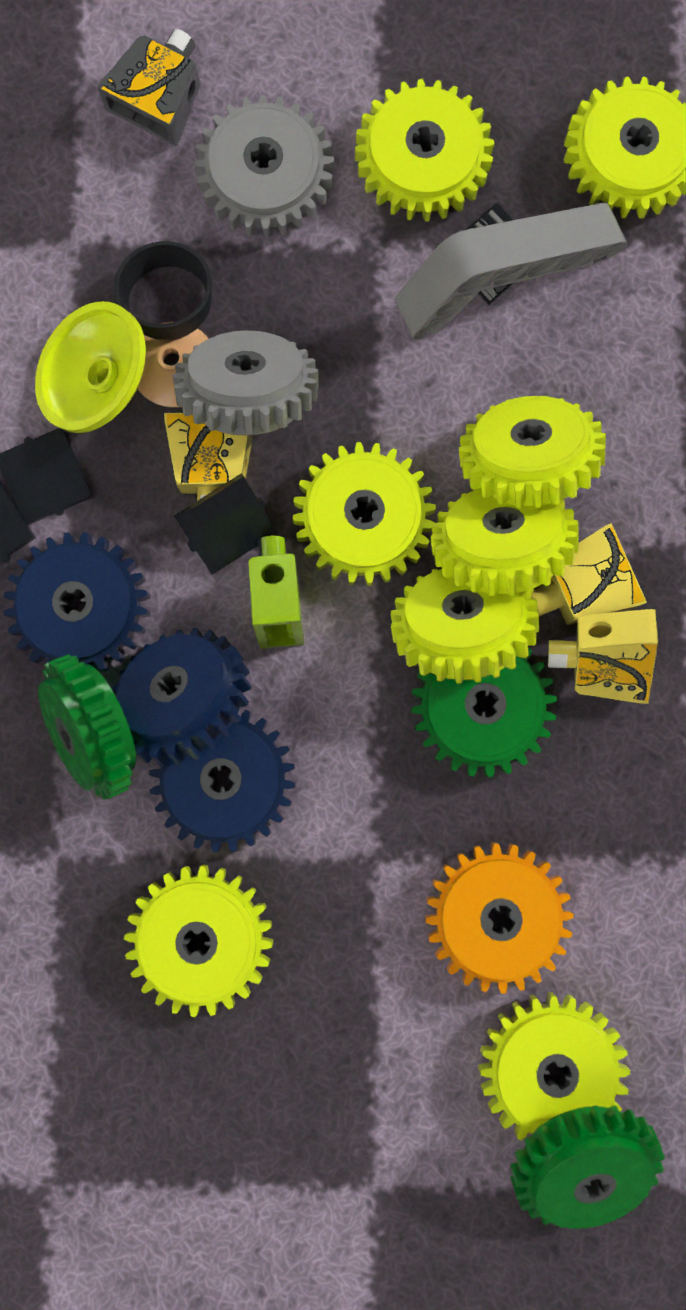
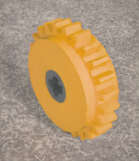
M491 842L490 853L484 854L481 847L475 845L473 846L474 857L469 860L459 852L456 856L460 865L456 869L447 864H444L442 867L448 875L445 882L437 879L432 881L434 887L440 891L438 897L429 896L426 898V903L435 908V913L425 915V922L430 925H436L437 929L427 935L430 943H442V946L435 952L438 960L450 957L451 960L446 969L451 975L462 969L463 984L468 986L475 977L478 978L479 988L482 992H487L491 982L496 983L501 994H506L507 982H514L516 987L523 991L525 990L524 978L528 976L535 982L540 983L542 979L538 970L545 966L547 969L554 971L556 967L550 957L553 953L565 956L567 952L558 944L560 937L572 938L573 934L563 927V921L573 919L574 913L562 909L561 904L571 899L570 894L557 892L555 889L562 883V878L558 875L546 876L551 867L547 861H542L536 866L533 865L536 853L527 850L522 858H519L518 846L514 844L509 845L506 854L501 853L499 843ZM499 906H505L504 913L509 917L508 922L504 926L498 922V928H492L493 921L488 917L489 912L493 908L499 912Z

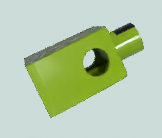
M281 536L262 537L258 540L259 556L248 559L252 622L259 647L263 649L304 645L295 555L286 554L285 538Z

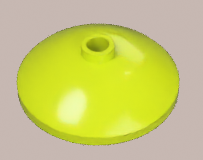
M111 302L90 303L69 314L52 332L38 361L35 376V392L41 412L53 425L72 433L90 432L114 419L131 401L142 378L146 347L142 328L130 312Z

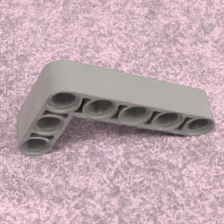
M608 203L594 204L466 229L451 235L439 244L394 299L412 339L416 341L426 338L425 333L430 331L431 335L445 328L481 290L602 262L601 257L603 256L609 259L619 254L627 246V241Z

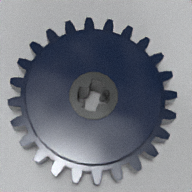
M69 532L64 533L63 544L60 545L51 537L46 538L48 549L42 552L35 546L31 547L30 550L34 559L30 563L23 559H19L17 562L24 570L21 576L9 575L8 577L17 586L15 591L4 592L3 596L14 602L13 608L3 611L4 616L16 620V623L7 630L9 634L14 636H23L16 645L19 650L27 651L32 648L34 649L29 657V660L38 664L47 658L46 664L70 654L71 657L77 656L79 663L83 662L91 666L96 664L101 671H108L107 659L112 657L120 663L123 662L124 657L120 650L124 646L133 650L137 648V645L131 639L133 633L145 634L146 629L138 624L139 617H150V611L140 606V602L150 599V593L146 590H138L137 587L143 584L146 578L142 573L131 574L137 566L135 560L130 557L121 562L125 551L119 545L108 551L109 541L105 537L101 536L95 545H93L92 537L86 532L82 533L79 542H76ZM74 596L86 604L81 612L74 610L69 605Z
M193 628L190 634H184L181 629L176 630L173 636L165 637L162 635L155 643L151 645L146 644L143 651L137 656L130 658L131 662L127 668L120 671L121 679L119 684L112 686V691L116 694V698L129 725L136 755L147 764L153 759L159 766H164L168 758L176 765H182L184 757L192 756L194 760L200 758V752L207 748L212 751L216 749V742L222 737L228 738L231 735L229 729L232 724L242 720L238 714L240 707L248 706L249 703L243 692L251 689V684L246 679L250 671L244 664V659L235 646L231 645L224 636L218 638L212 630H208L203 636L198 628Z
M246 709L241 714L242 720L233 723L230 727L229 732L231 735L228 738L222 737L216 742V749L213 751L207 748L200 752V758L194 760L192 756L184 757L182 765H176L168 758L167 763L161 766V769L149 770V775L160 778V785L149 789L150 794L162 795L163 802L155 807V811L162 812L168 810L171 816L164 825L166 828L176 824L182 827L178 834L179 840H184L190 834L196 836L194 848L200 849L205 841L208 840L211 841V848L214 853L220 851L222 842H228L231 852H235L239 848V839L242 838L251 847L256 844L254 833L257 830L266 837L272 833L267 824L270 819L278 823L283 821V816L277 811L279 805L291 806L292 804L288 797L283 796L284 789L296 787L295 782L285 780V772L295 769V764L283 763L282 756L290 751L289 746L277 748L274 742L281 735L279 731L276 730L267 735L264 732L267 720L261 718L255 725L251 724V711ZM225 766L232 770L229 778L234 784L230 790H228V787H222L221 791L214 787L217 779L212 774L215 769L224 771Z

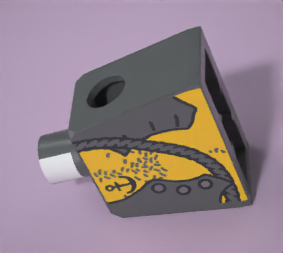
M179 29L172 31L165 45L146 35L138 37L97 87L105 110L177 147L200 87L196 63L189 58L196 45L194 40L187 33Z

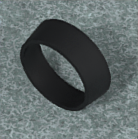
M172 241L153 242L136 249L121 263L114 280L115 298L119 306L130 312L129 297L132 288L146 273L161 267H178L193 273L202 282L206 294L198 308L189 316L167 324L149 323L135 317L142 328L143 334L147 337L158 340L182 338L198 329L208 316L212 297L211 272L204 258L189 246Z

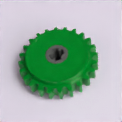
M528 648L527 658L516 656V667L514 669L505 667L499 671V677L495 678L489 675L482 677L481 682H475L474 679L463 680L461 684H457L455 679L448 678L441 682L437 681V676L431 672L425 676L421 675L420 671L418 672L416 677L425 684L423 688L412 689L411 695L420 698L421 705L412 707L410 711L411 714L422 715L423 721L418 723L414 729L415 731H427L429 737L422 743L424 748L434 744L439 748L434 757L436 761H441L448 756L452 758L449 768L452 771H456L463 763L467 765V776L474 777L478 767H483L485 777H493L494 766L499 765L504 774L511 773L510 761L515 760L519 765L525 766L528 764L524 754L525 751L528 750L535 754L540 753L541 748L535 740L537 737L550 738L551 733L543 728L544 721L556 720V715L547 712L546 705L556 702L557 698L553 695H545L544 688L552 684L553 681L552 678L540 679L537 674L545 666L543 662L531 665L527 661L532 653L530 648ZM476 693H481V698L488 695L492 698L493 703L488 707L491 712L489 717H485V712L478 715L474 712L472 707L477 704V699L474 696Z
M67 654L44 665L45 670L42 671L45 680L38 687L40 708L52 742L68 772L79 786L87 791L94 789L97 796L101 795L103 800L110 799L129 790V786L132 785L129 777L133 776L132 771L136 765L135 746L125 715L112 689L93 666L83 662L79 663L77 656L71 657L70 654Z
M598 1105L582 1107L551 1118L543 1125L537 1127L538 1129L530 1137H526L524 1139V1149L515 1151L517 1162L510 1165L513 1174L510 1178L521 1209L523 1211L528 1210L531 1219L541 1216L544 1225L552 1223L559 1226V1228H592L615 1221L635 1209L649 1195L648 1193L652 1186H656L659 1183L655 1174L664 1171L661 1161L665 1159V1155L652 1125H648L644 1116L636 1118L631 1109L622 1113L618 1111L617 1106H611L610 1108L599 1107Z

